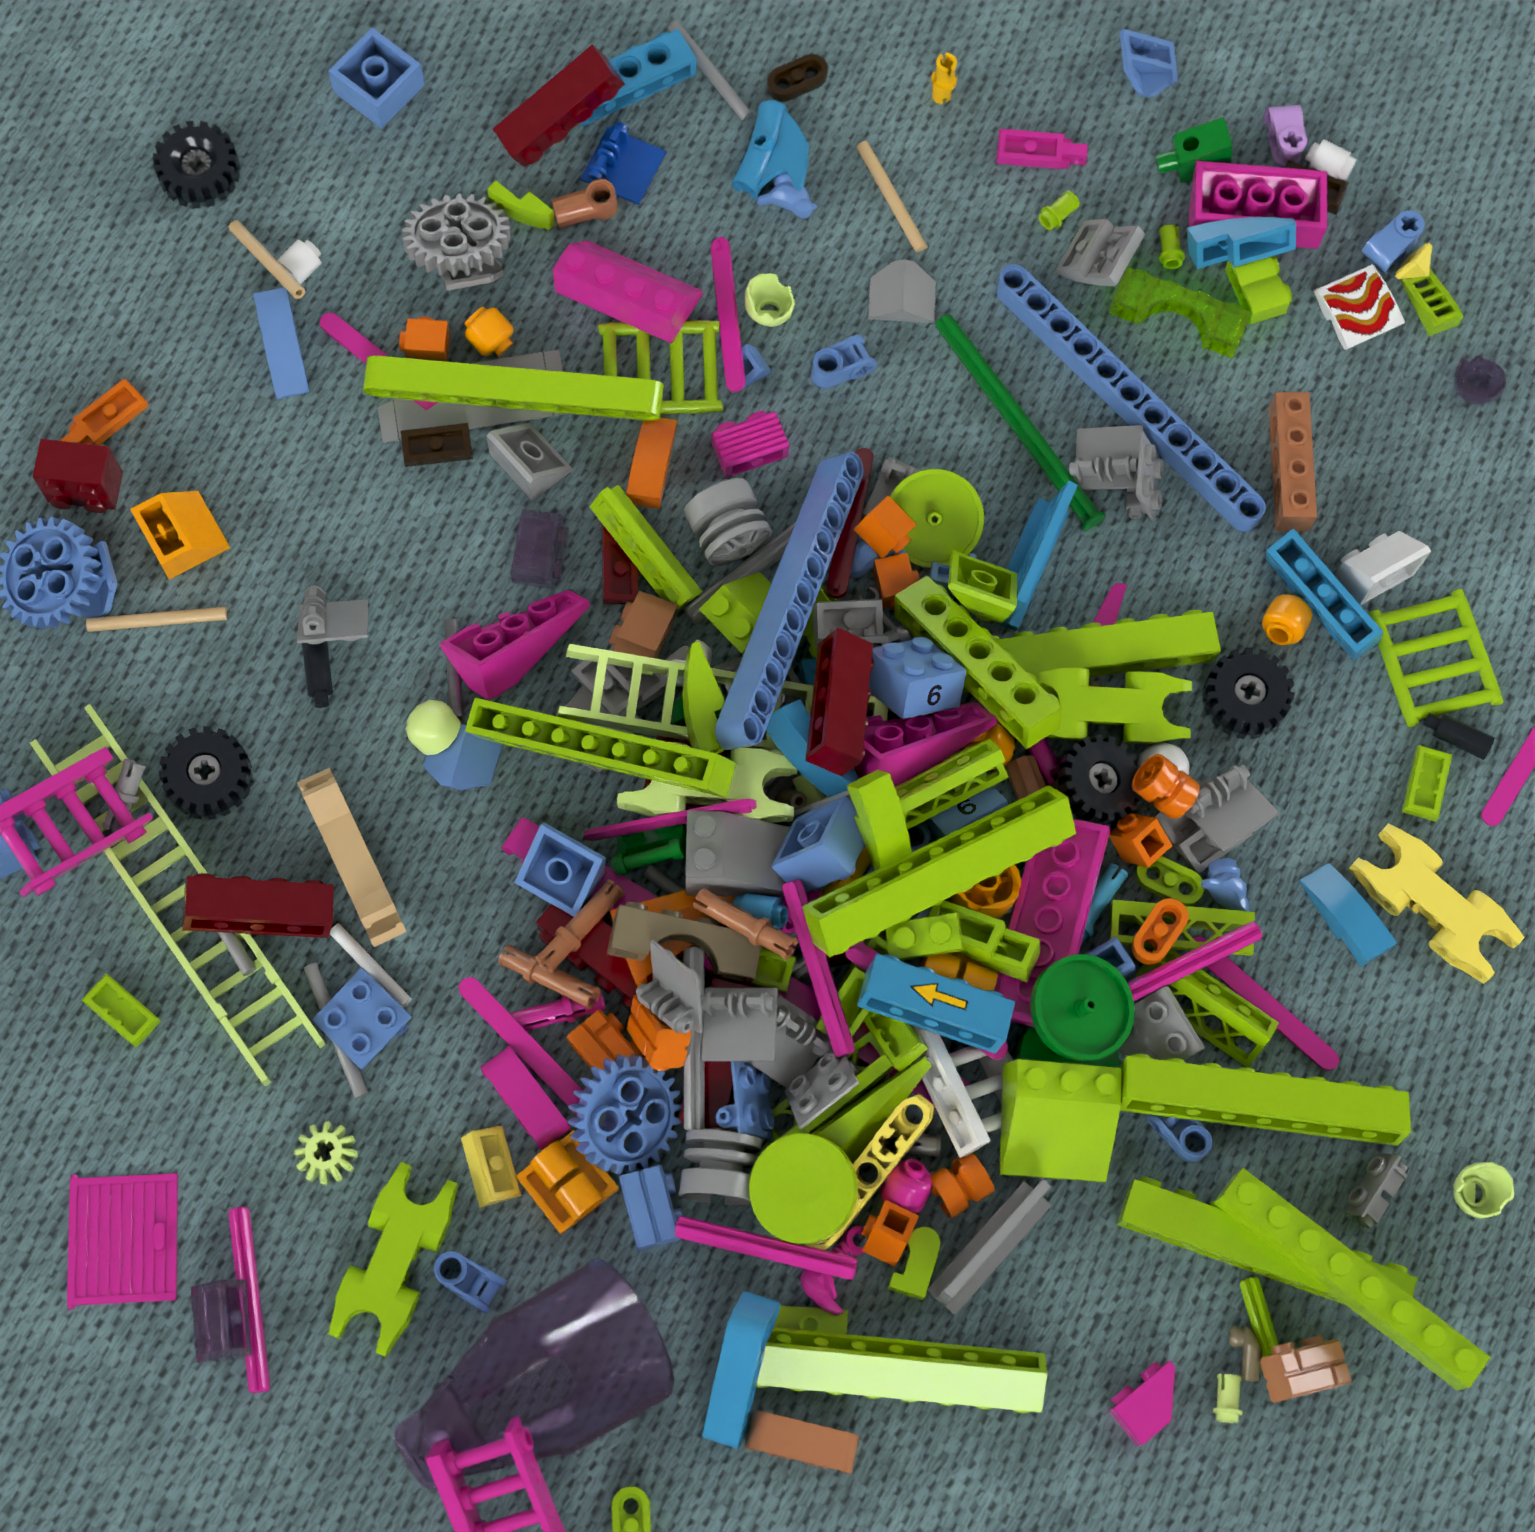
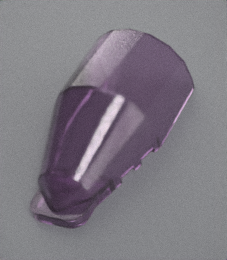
M590 1260L493 1320L422 1408L406 1417L397 1426L394 1432V1441L416 1480L428 1489H437L425 1460L434 1443L449 1439L453 1451L456 1450L458 1453L498 1441L505 1438L503 1433L511 1418L519 1416L523 1428L527 1427L532 1435L533 1453L537 1461L557 1455H571L670 1397L675 1381L671 1359L649 1311L628 1281L615 1267L604 1260ZM509 1453L463 1468L462 1474L463 1476L503 1469L505 1466L515 1464L512 1454Z

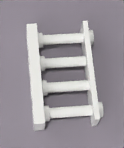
M914 1026L928 1047L918 1058L925 1054L932 1064L922 1080L959 1157L969 1155L991 1141L987 1133L1001 1128V1112L981 1120L971 1100L995 1091L1002 1105L1003 1064L1013 1060L1009 1052H1007L1004 1058L995 1060L974 1046L948 1053L939 1034ZM979 1059L988 1078L964 1086L955 1067Z

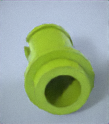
M1065 191L1050 206H1044L1041 209V213L1038 216L1040 223L1047 230L1058 229L1062 225V220L1080 207L1079 199L1073 192Z
M1173 224L1164 225L1158 231L1161 243L1159 261L1166 269H1176L1183 264L1185 259V252L1181 250L1180 228L1178 226L1175 227Z

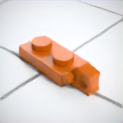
M123 379L72 419L73 424L68 428L70 433L60 441L100 445L149 407V404L126 379Z

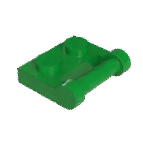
M687 823L618 836L616 855L612 857L613 867L617 876L629 874L630 869L669 858L674 860L686 858Z

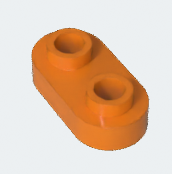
M1166 898L1155 905L1132 941V953L1139 962L1146 965H1154L1160 963L1165 958L1188 922V911L1183 903L1176 899ZM1168 915L1172 917L1174 923L1166 924L1162 916ZM1143 944H1152L1155 947V952H1147Z

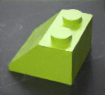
M761 572L722 585L699 609L743 655L770 589L771 582Z

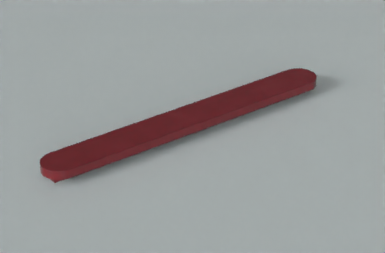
M860 448L855 451L862 461L863 477L831 561L826 590L827 594L835 599L845 596L848 589L858 540V534L853 529L862 520L874 460L873 452L868 448Z

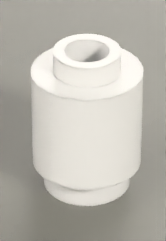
M1323 139L1320 144L1314 142L1305 160L1310 162L1309 168L1317 171H1327V175L1346 181L1357 159L1350 156L1351 152Z
M296 240L277 261L301 285L321 265L319 259L321 253L310 241L302 242L301 240Z

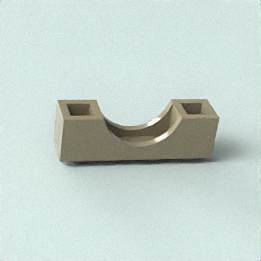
M626 902L625 906L619 905L615 912L607 954L643 962L651 951V940L658 944L674 940L685 941L696 947L703 948L704 954L711 964L714 977L750 984L756 976L761 945L754 946L749 942L748 937L733 929L718 926L719 922L714 919L699 917L697 921L684 919L683 914L677 911L662 910L661 913L647 911V906L644 904Z

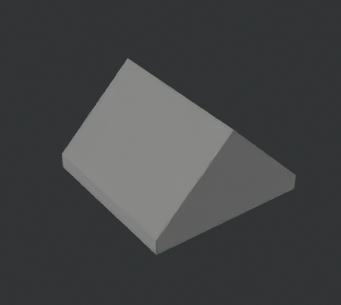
M531 423L492 430L486 436L490 455L532 501L573 470Z

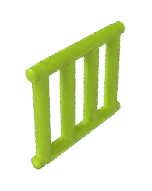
M686 321L672 344L670 343L671 400L662 401L661 414L713 413L723 411L722 400H718L716 333H719L720 321ZM624 322L599 323L598 331L600 335H603L604 375L617 376L616 336L636 335L637 378L651 379L649 337L651 334ZM683 334H703L705 400H685Z
M1463 589L1451 592L1452 596L1381 613L1379 609L1368 612V615L1383 631L1382 639L1377 644L1407 727L1418 725L1420 723L1419 720L1425 719L1428 713L1437 716L1491 702L1492 706L1504 703L1501 690ZM1456 609L1462 627L1392 644L1386 626ZM1464 640L1468 641L1473 658L1403 675L1397 657ZM1479 671L1484 690L1417 707L1414 706L1408 688Z

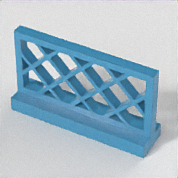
M1068 480L1050 503L1041 498L1036 500L1006 567L1007 570L1018 573L1017 606L1014 612L1002 624L996 621L993 622L1014 631L1019 628L1069 514L1067 509L1078 486L1077 484Z

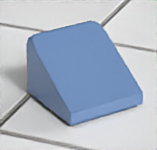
M745 344L742 347L745 385L743 388L772 373V371L755 346Z

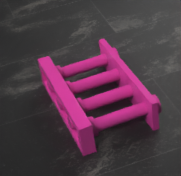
M107 747L96 751L0 805V834L31 879L19 891L23 898L32 892H35L37 896L44 894L56 886L54 882L56 878L120 841L126 839L129 844L147 832L144 827L153 819L151 814L147 813L134 820L105 776L107 773L105 768L114 759ZM85 779L89 784H94L122 827L106 838L75 793L77 790L75 785ZM55 796L58 800L64 801L92 846L76 855L45 810L47 807L45 802ZM24 813L28 818L32 817L62 862L45 873L14 828L16 824L14 819Z
M519 1416L511 1418L503 1433L504 1439L458 1453L456 1450L453 1451L449 1439L436 1442L432 1446L425 1460L455 1532H512L540 1523L543 1532H565L533 1453L532 1435L527 1427L523 1428ZM509 1453L512 1454L519 1471L518 1474L474 1488L471 1485L467 1486L462 1474L463 1468ZM526 1488L533 1508L491 1522L481 1520L476 1508L477 1503Z

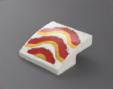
M1373 264L1313 290L1326 320L1332 321L1344 350L1405 323L1392 293Z

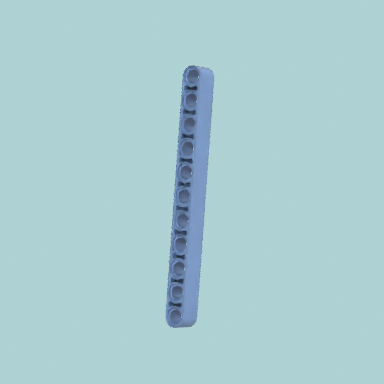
M1016 264L1004 267L1000 272L996 289L1000 301L1129 426L1144 425V433L1150 443L1155 445L1156 452L1234 528L1243 532L1255 529L1265 513L1266 505L1263 498L1025 268ZM1006 283H1015L1019 287L1012 288L1007 286ZM1029 305H1038L1041 307V310H1033ZM1060 327L1065 332L1059 333L1054 331L1052 328ZM1082 349L1088 355H1079L1075 350ZM1098 372H1107L1111 375V378H1104ZM1122 395H1131L1132 397H1134L1135 400L1128 401L1124 399ZM1145 417H1153L1159 423H1149ZM1169 440H1177L1182 446H1173ZM1192 463H1201L1205 466L1206 470H1199ZM1216 486H1225L1230 493H1222ZM1240 509H1249L1254 516H1246Z
M855 452L823 459L818 465L715 726L717 743L724 750L757 745L763 739L863 477L862 461Z

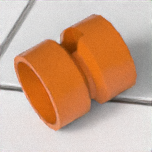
M1161 754L1151 756L1139 767L1131 785L1133 791L1146 801L1153 802L1154 807L1170 819H1176L1184 815L1196 801L1200 789L1198 782L1185 772L1178 771L1177 766Z
M973 1153L952 1162V1169L949 1170L943 1167L931 1174V1182L933 1184L931 1192L934 1197L940 1194L944 1202L939 1205L950 1219L968 1209L970 1200L979 1202L995 1191L988 1173Z

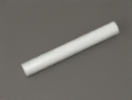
M339 923L331 928L330 935L402 1007H405L412 1000Z

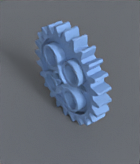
M51 516L48 521L40 517L37 520V525L30 522L26 523V533L19 530L15 531L17 538L15 543L8 540L5 542L10 551L9 553H0V557L5 560L4 565H0V572L3 573V577L0 578V586L4 587L0 591V598L6 600L2 607L12 611V618L20 620L22 624L34 626L45 630L46 626L57 629L59 622L67 625L70 624L69 614L81 616L78 607L80 604L90 605L86 595L87 593H97V590L91 586V583L101 579L100 576L93 573V569L101 566V562L92 559L99 550L90 546L93 538L85 535L83 528L65 519L60 520Z
M618 1054L616 1063L610 1059H604V1070L592 1066L591 1070L594 1076L592 1080L585 1077L581 1078L586 1088L584 1091L574 1090L573 1094L580 1101L579 1104L569 1105V1109L577 1112V1117L568 1120V1124L578 1128L570 1137L581 1142L576 1150L584 1155L587 1154L585 1159L587 1162L593 1165L597 1164V1168L607 1172L610 1169L611 1172L620 1175L623 1170L627 1173L635 1172L636 1165L646 1169L648 1168V1158L656 1162L660 1161L657 1152L660 1148L666 1151L670 1150L666 1139L667 1137L677 1138L678 1136L671 1128L672 1125L682 1123L679 1121V1118L674 1117V1112L682 1109V1105L673 1101L680 1094V1090L670 1087L675 1081L673 1077L664 1075L665 1071L651 1068L645 1057L642 1060V1057L631 1054L628 1059V1057ZM626 1082H628V1089L626 1093L621 1096V1088ZM652 1103V1111L646 1117V1110L648 1106ZM606 1112L604 1122L599 1125L598 1122L601 1114ZM630 1133V1141L624 1146V1139Z

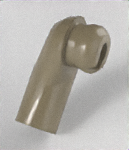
M783 788L776 794L775 799H770L793 806L796 810L807 805L805 794L791 788Z
M1244 1325L1242 1328L1233 1326L1229 1330V1344L1232 1347H1241L1242 1349L1241 1379L1252 1382L1259 1381L1262 1349L1252 1329Z

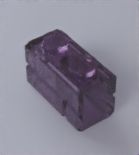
M528 509L522 510L510 572L512 583L553 589L554 579H561L563 559L558 558L560 547L566 548L569 535V527H564L563 516L556 513H541L540 511Z
M216 1280L192 1286L191 1309L193 1312L194 1347L197 1363L222 1362L252 1356L246 1280Z

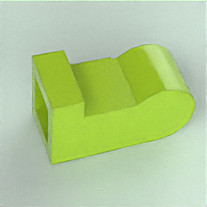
M920 1227L912 1232L906 1245L908 1257L903 1274L893 1272L887 1289L923 1301L940 1250L941 1241L935 1230L929 1227Z

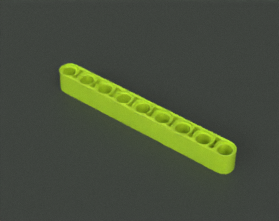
M369 356L366 361L363 392L371 396L653 421L660 419L664 385L656 380L388 356Z

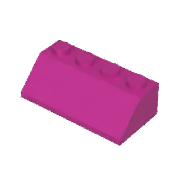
M1196 161L1189 205L1188 227L1235 218L1294 219L1296 222V247L1318 249L1327 229V171Z
M588 240L569 244L553 267L556 293L671 344L703 295V291Z

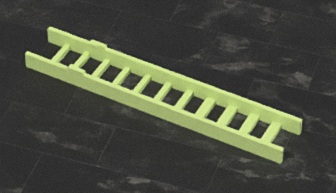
M574 644L568 645L566 657L597 662L590 711L559 706L557 717L592 725L628 730L633 733L651 736L658 735L689 741L686 727L670 724L677 676L683 677L685 663ZM607 664L633 668L625 717L600 713ZM711 668L717 683L732 685L736 672ZM641 674H668L661 723L635 718ZM784 681L773 713L780 709L781 696L786 694L806 698L805 708L810 715L814 686ZM870 695L867 709H873L872 716L881 715L883 721L887 720L888 712H894L877 697ZM767 732L766 740H761L757 745L743 747L764 749L784 756Z
M90 704L84 707V709L103 735L54 766L38 741L35 739L30 742L52 776L104 747H107V749L112 747L121 760L119 764L108 770L105 774L113 786L118 782L124 759H128ZM141 778L140 790L136 793L139 799L137 804H133L130 814L147 802H150L159 817L144 827L147 832L140 838L129 844L125 839L113 848L106 849L104 853L260 1081L266 1087L272 1082L255 1059V1056L302 1024L320 1049L326 1043L250 934L235 933L240 941L244 938L257 957L253 961L256 967L253 973L264 967L266 970L264 972L265 975L277 987L228 1020L226 1017L228 1014L215 999L253 973L243 976L242 972L238 971L209 991L196 973V970L226 951L227 947L224 942L221 941L189 963L176 942L193 931H185L181 927L170 934L157 916L158 913L184 897L185 884L152 906H150L138 888L184 856L188 857L199 874L207 873ZM88 783L75 792L83 805L100 794L93 783ZM108 811L94 819L101 832L107 830L102 825L105 822ZM168 829L179 846L131 877L120 860ZM283 995L297 1016L248 1049L235 1028Z

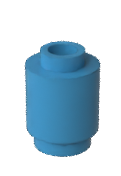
M746 893L744 896H736L733 901L735 906L759 919L767 918L772 922L771 925L779 930L786 925L788 909L784 906L781 898Z

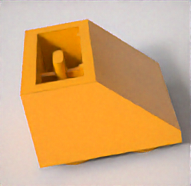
M199 491L160 493L130 509L169 580L230 549L228 542Z

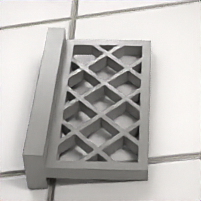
M1042 1179L1033 1189L1028 1183L1023 1181L927 1289V1292L955 1316L1052 1206L1043 1198L1044 1194L1051 1188V1185Z

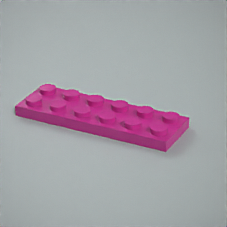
M1073 819L1077 834L1065 839L1058 846L1049 847L1035 854L1033 858L1026 861L1021 879V888L1008 929L1039 939L1041 952L1027 983L998 972L994 991L1003 994L1007 999L1015 1001L1011 1022L1034 1027L1030 1012V999L1037 978L1053 962L1070 955L1079 954L1110 833L1109 826Z

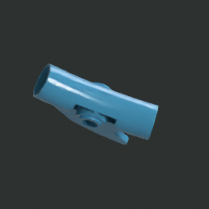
M767 100L759 105L750 144L732 181V186L736 191L740 192L743 190L752 194L751 198L754 199L758 197L764 185L780 174H788L798 191L804 185L808 167L809 143L798 124L787 112V108L783 103Z

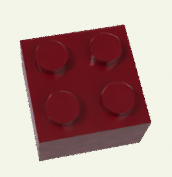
M40 439L32 477L47 502L53 507L70 509L71 505L84 506L90 512L104 513L105 509L116 510L123 472L109 446Z

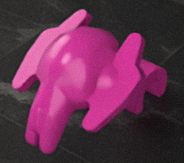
M855 1226L846 1230L841 1237V1242L830 1252L846 1256H858L865 1253L862 1251L863 1247H857L853 1243L854 1235L863 1236L861 1233L864 1227ZM803 1268L800 1282L806 1295L814 1300L816 1306H821L824 1311L832 1315L842 1314L844 1312L843 1309L833 1300L837 1297L833 1276Z

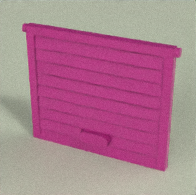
M178 1173L78 1178V1175H71L67 1279L68 1310L75 1309V1305L177 1300Z

